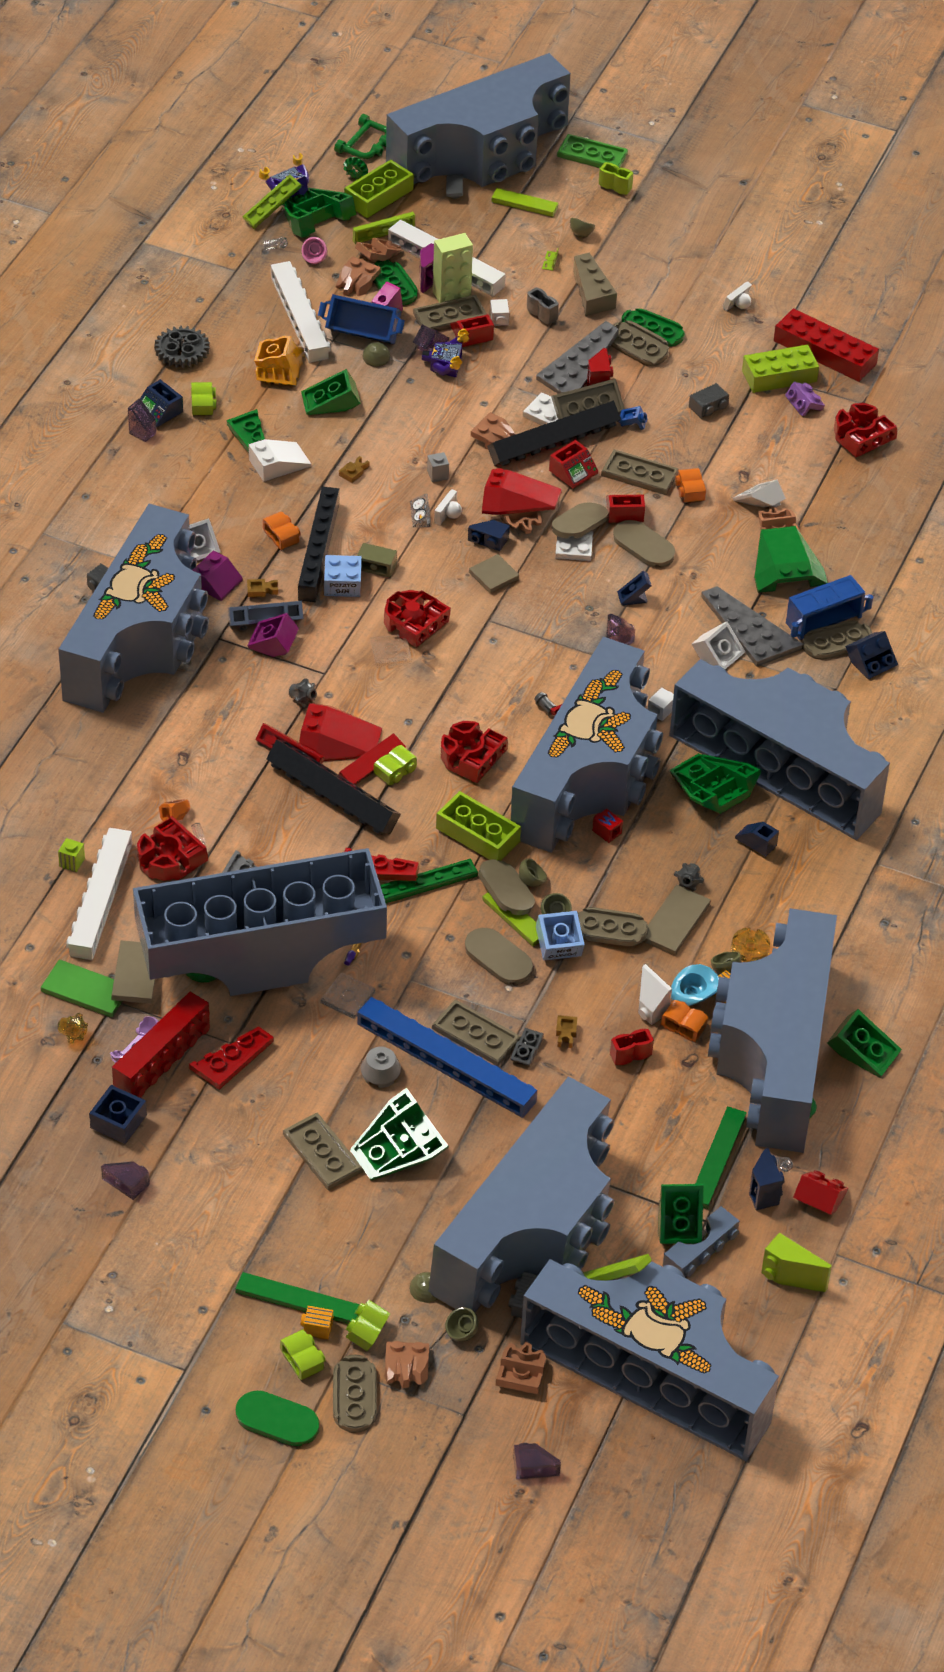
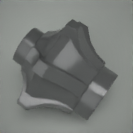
M305 678L300 683L290 686L289 696L295 699L297 703H301L304 708H307L309 702L315 700L317 696V691L314 689L316 685L315 683H309V680Z
M683 863V868L680 871H675L674 876L678 878L679 886L690 888L692 892L696 891V886L704 882V878L700 875V868L694 863Z

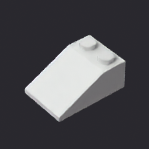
M264 439L249 444V461L263 482L311 467L310 461L297 442Z

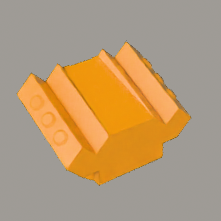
M281 336L276 339L261 341L254 360L257 366L255 370L256 379L266 383L297 385L296 378H299L301 364L303 365L302 357H305L304 347L296 346L291 336Z

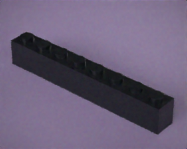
M613 400L489 444L487 448L493 464L504 466L511 463L510 460L514 458L518 461L526 458V454L531 453V456L540 453V449H553L557 443L567 444L571 442V438L576 437L578 440L586 437V433L591 432L595 434L602 431L601 428L603 427L607 429L617 426L616 422L620 421L621 418Z
M322 486L299 578L298 601L316 603L325 567V555L328 554L340 504V488Z
M276 739L266 758L272 763V767L277 770L282 769L286 771V776L294 780L297 778L302 786L308 789L311 787L315 790L314 793L322 798L327 797L330 799L328 801L330 804L336 807L341 806L344 808L343 812L350 816H357L360 823L367 826L368 824L373 827L372 830L378 834H391L401 813L286 741Z

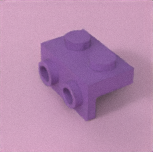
M793 382L785 394L802 416H805L809 409L822 411L825 407L821 397L815 394L812 387L807 383Z

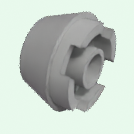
M386 1047L371 1049L361 1063V1073L364 1080L368 1084L369 1082L377 1084L379 1088L392 1085L401 1072L399 1060L394 1052Z

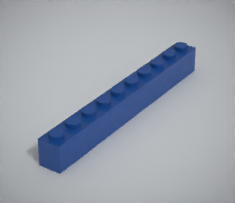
M371 997L357 1012V1025L516 1115L524 1118L536 1104L537 1090L532 1085L520 1081L514 1075L504 1072L498 1066L488 1063L482 1057L472 1054L466 1048L456 1045L448 1038L440 1036L432 1029L424 1027L416 1020L410 1019L400 1011L385 1005L384 1002Z

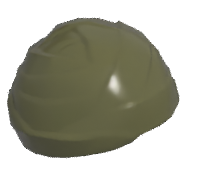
M577 218L570 219V228L576 236L587 237L595 229L594 224Z
M371 343L363 351V360L370 366H382L390 360V351L382 343Z
M527 858L521 862L519 877L526 886L537 887L546 882L547 874L533 859Z
M552 893L542 900L540 909L542 914L572 911V905L563 894Z
M736 951L723 952L711 959V966L719 974L725 970L731 974L732 962L741 963L742 956L740 952Z
M431 1272L417 1274L410 1283V1293L417 1301L430 1303L438 1300L428 1291Z
M466 1307L452 1311L445 1323L448 1336L460 1342L473 1338L479 1326L475 1312Z

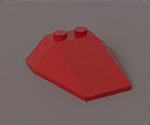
M492 469L484 487L482 514L504 515L555 510L562 489L510 470Z
M309 703L299 743L324 756V761L358 759L379 743L382 728L333 706Z

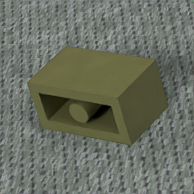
M363 543L357 556H362L361 571L391 578L397 564V550Z

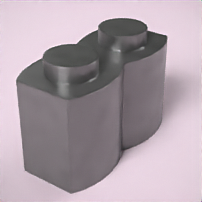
M537 287L527 292V310L531 314L538 316L545 324H551L558 320L559 303L556 299L547 296L544 290Z

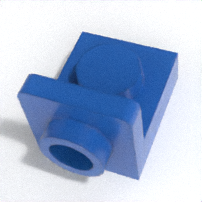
M641 406L621 410V420L619 423L621 426L637 423L642 430L645 429V424L648 420L647 414L643 412Z

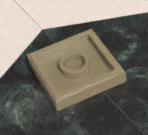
M499 554L469 568V573L489 593L519 580V574Z

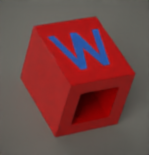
M607 808L594 816L592 831L606 842L610 843L622 834L623 820Z

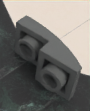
M463 174L447 175V197L457 199L463 196Z
M524 1028L510 1060L530 1066L542 1043L544 1033Z

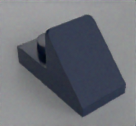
M642 571L617 591L621 605L648 602L645 591L652 586L648 573Z

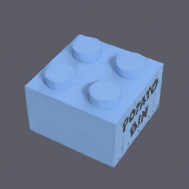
M325 555L324 596L360 597L362 556Z
M577 911L538 915L536 930L543 961L582 956L585 944Z

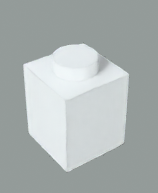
M507 299L491 300L490 316L494 326L509 325Z
M661 687L648 700V710L658 714L657 718L663 721L672 712L674 694Z

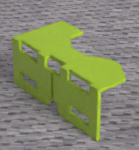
M557 248V252L547 251L545 257L547 261H544L542 269L554 270L559 248Z

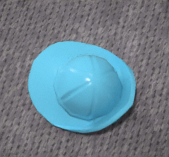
M702 964L685 967L677 974L671 985V999L685 1002L688 1006L700 1003L717 992L719 977L713 969Z

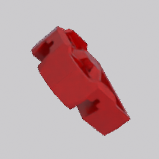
M854 403L850 406L849 412H846L844 409L839 410L835 417L834 433L836 441L853 456L859 457L897 439V426L885 415L879 417L878 409L875 406L867 403Z
M423 590L397 591L386 601L384 625L389 632L395 629L399 630L400 638L417 648L449 622L451 607Z
M461 721L450 727L448 735L444 734L442 736L440 758L448 770L478 783L507 751L508 738L489 728L483 734L479 723L475 721ZM464 746H471L470 749H464ZM484 750L487 751L483 757V760H481L480 758L483 755ZM460 759L459 766L454 767L453 765L456 760Z
M173 816L155 826L150 837L144 833L137 842V857L140 870L151 879L155 878L162 881L179 880L208 861L206 846ZM179 863L185 867L184 871L180 870Z

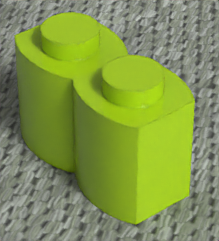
M605 162L599 168L598 184L605 189H613L619 194L627 195L632 189L633 172Z
M191 382L192 415H213V410H216V399H213L216 398V387H212V382Z
M399 745L392 749L388 755L382 756L374 763V774L388 785L398 783L404 775L412 773L416 769L417 757L405 747Z
M371 1300L358 1306L355 1311L356 1319H352L346 1327L348 1331L346 1338L366 1351L374 1344L390 1315L388 1311Z
M300 1330L280 1340V1349L300 1380L324 1370L325 1356L321 1350H317L311 1334Z

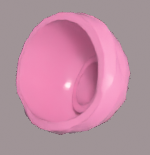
M311 237L305 240L302 245V256L310 264H319L326 258L328 249L322 239Z

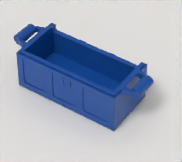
M332 294L331 301L320 302L318 316L326 320L325 328L331 331L395 344L398 333L402 334L405 320L401 319L402 311L398 308ZM327 304H330L327 317H324Z
M852 575L789 597L786 624L791 629L792 637L803 640L804 635L811 630L834 625L855 616L858 619L861 618L862 613L872 608L873 595H865L862 587Z

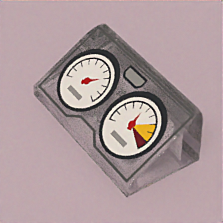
M427 493L410 501L413 527H430L431 516Z

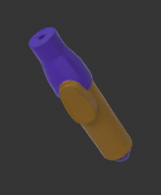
M362 943L352 945L346 955L345 965L349 966L354 959L356 960Z

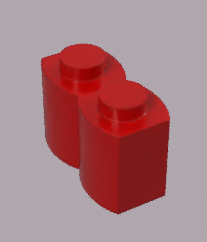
M638 1029L631 1034H620L611 1039L610 1056L615 1065H625L633 1060H643L652 1055L654 1039L649 1029Z

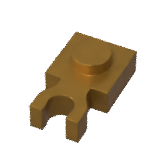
M359 456L356 458L355 463L349 462L341 468L339 476L353 483L364 474V470L370 467V462L367 460L362 463V457Z
M247 579L248 597H266V593L278 595V580L265 582V579Z
M558 1015L556 1036L559 1037L557 1047H561V1043L566 1041L569 1043V1048H573V1037L576 1038L578 1017Z

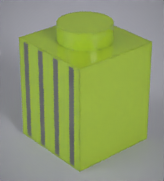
M66 838L58 851L59 867L77 872L85 860L84 843Z

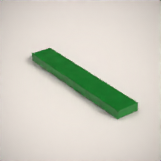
M470 858L419 873L416 881L396 880L380 886L385 903L387 904L477 877L478 871Z
M729 1106L726 1108L695 1183L704 1185L703 1208L705 1209L709 1208L747 1112Z
M242 1272L235 1288V1293L302 1312H307L308 1306L333 1310V1320L349 1324L352 1319H356L355 1311L360 1305Z

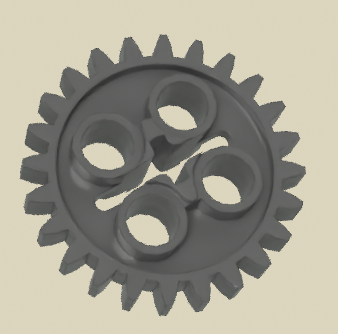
M180 326L179 329L173 327V330L167 328V333L161 332V336L158 335L157 340H155L154 349L158 359L163 360V364L169 362V366L175 364L176 368L179 365L185 368V365L191 367V364L198 365V361L203 362V358H207L210 342L205 333L201 334V330L195 331V327L190 330L189 326L183 329Z

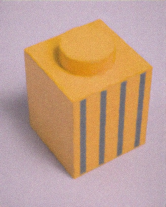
M308 1306L306 1314H302L300 1326L304 1327V1331L307 1334H311L312 1337L329 1340L333 1325V1310Z

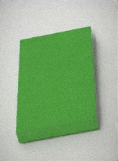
M567 134L557 152V157L598 168L605 162H608L620 168L628 154V149Z
M60 959L41 986V992L109 1017L114 1016L123 1002L111 1000L114 979Z

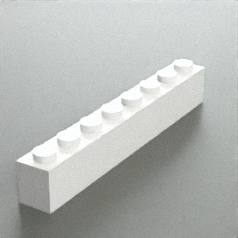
M399 220L388 229V241H392V244L400 245L402 250L419 259L420 250L430 243L434 244V240H438L402 220ZM473 257L472 286L492 297L505 287V273Z
M290 261L272 264L271 279L299 342L304 347V353L308 362L329 359L330 343L329 341L326 342L325 332L321 331L320 321L316 320L315 310L311 309L310 299L306 298V290L302 288L301 279L297 278L296 268L292 267Z
M109 828L107 835H103L102 849H99L97 853V864H93L92 878H88L87 881L88 890L83 893L82 907H78L77 921H74L72 924V936H68L66 947L69 948L70 957L93 960L132 846V831Z

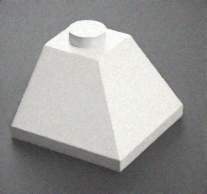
M778 479L760 483L733 497V500L736 502L762 508L769 506L777 507L781 505L780 502L786 499Z
M209 518L189 525L190 530L196 533L191 557L200 560L206 558L213 550L220 553Z
M728 621L704 633L692 643L700 659L713 666H721L724 669L745 653Z
M645 964L642 967L638 1013L643 1020L652 1025L662 1019V1015L670 1006L672 988Z

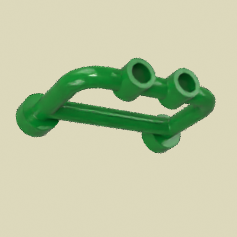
M362 114L358 121V125L361 128L347 143L339 139L334 146V151L342 154L346 152L361 159H370L375 155L381 156L384 151L383 146L386 147V126L370 120V116ZM370 127L385 133V135L380 137L377 144H373L370 152L363 153L351 148Z

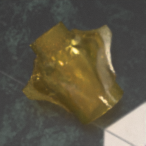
M81 1013L69 1016L68 1018L63 1017L58 1022V1031L66 1036L70 1044H73L75 1040L83 1041L84 1035L87 1033L88 1023L84 1022L83 1014Z

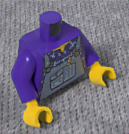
M299 153V159H296L293 155V164L298 167H292L271 177L268 176L270 172L268 167H264L263 171L260 169L259 178L266 180L265 183L271 190L289 174L301 184V188L290 198L299 194L304 195L308 190L309 174L305 165L302 164L303 155Z
M461 329L458 332L459 337H455L450 342L435 343L433 351L423 350L422 360L431 362V371L442 376L457 377L458 370L462 364V342L469 340L468 331Z

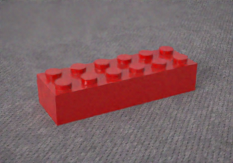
M794 308L775 325L774 342L787 348L808 345L818 363L858 382L877 365L879 348Z
M191 991L185 995L112 1066L113 1086L141 1098L145 1091L151 1085H154L163 1073L169 1071L171 1065L176 1060H180L184 1053L190 1047H193L202 1035L209 1031V1002Z

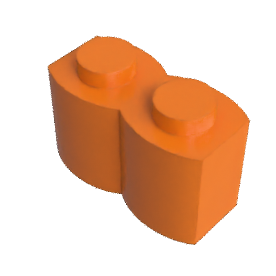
M700 469L678 470V475L675 476V484L679 486V497H682L684 502L705 501L706 488Z
M282 511L263 519V530L280 550L299 542V536L301 535L299 528L291 523L290 517Z
M673 1000L662 1015L661 1025L672 1032L679 1033L690 1041L696 1042L707 1027L709 1017L701 1010L690 1008L685 1002Z

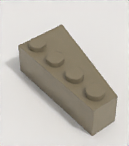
M585 253L574 256L573 273L579 288L585 316L615 309L617 292L591 254Z

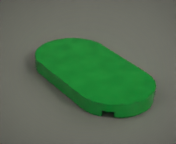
M390 260L374 263V265L381 267V273L373 281L379 290L388 281L401 289L402 306L409 305L417 299L418 289L398 262L394 261L393 263Z
M645 309L627 310L621 317V323L633 321L661 336L667 341L668 347L676 346L684 339V330L679 323Z
M258 1390L244 1394L236 1404V1418L239 1424L251 1432L296 1447L312 1442L318 1435L319 1419L316 1413L309 1407Z

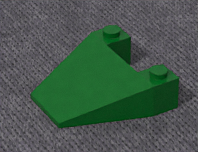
M308 188L304 195L299 194L289 198L281 205L293 234L301 238L308 237L311 233H314L315 224L334 216L345 221L357 215L353 196L344 192Z

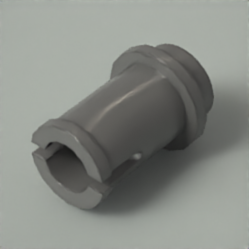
M538 693L534 698L536 705H540L548 715H552L550 709L556 707V705L549 700L546 693Z

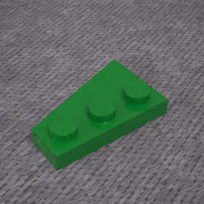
M257 409L227 420V426L248 453L249 444L265 439Z

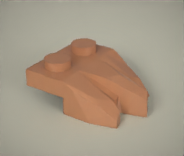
M373 238L371 244L357 242L355 246L360 251V254L366 256L367 260L371 262H377V260L386 261L399 254L402 250L400 245L392 244V241Z
M352 256L343 266L336 288L344 287L343 295H350L354 291L357 296L364 295L373 287V281L381 273V267Z
M491 412L471 430V437L484 442L485 449H488L487 446L495 441L515 435L504 418Z
M769 507V512L759 511L760 530L796 526L801 533L796 524V516L792 510L783 508L779 511L776 507Z
M540 511L500 515L504 524L510 525L513 529L520 526L525 534L531 533L532 524L536 526L542 524Z
M387 1342L384 1375L387 1384L399 1381L403 1389L408 1388L411 1381H415L419 1385L427 1381L429 1343Z
M525 1342L519 1349L515 1347V1344L509 1343L504 1349L495 1386L538 1394L547 1358L543 1350L532 1352V1344Z

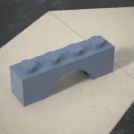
M302 601L228 607L229 626L254 624L288 613L292 620L304 619Z
M720 1206L707 1217L705 1230L708 1237L698 1244L677 1242L664 1253L663 1266H674L683 1273L684 1277L691 1276L700 1264H705L712 1254L722 1250L725 1243L737 1237L740 1221Z

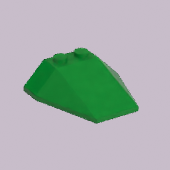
M796 526L762 529L760 531L754 575L758 593L775 591L777 583L808 580L810 587H817L828 583L823 566Z
M698 753L670 769V773L692 801L721 814L750 797L761 774V770L748 763Z
M406 1088L388 1101L350 1151L372 1181L432 1160L448 1149L449 1146Z

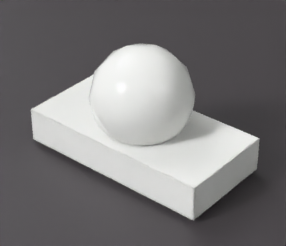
M747 281L729 294L724 301L723 309L728 311L735 305L739 309H747L751 305V298L748 294L752 284Z
M451 489L435 509V524L441 525L447 516L451 519H456L461 515L462 508L457 503V491Z

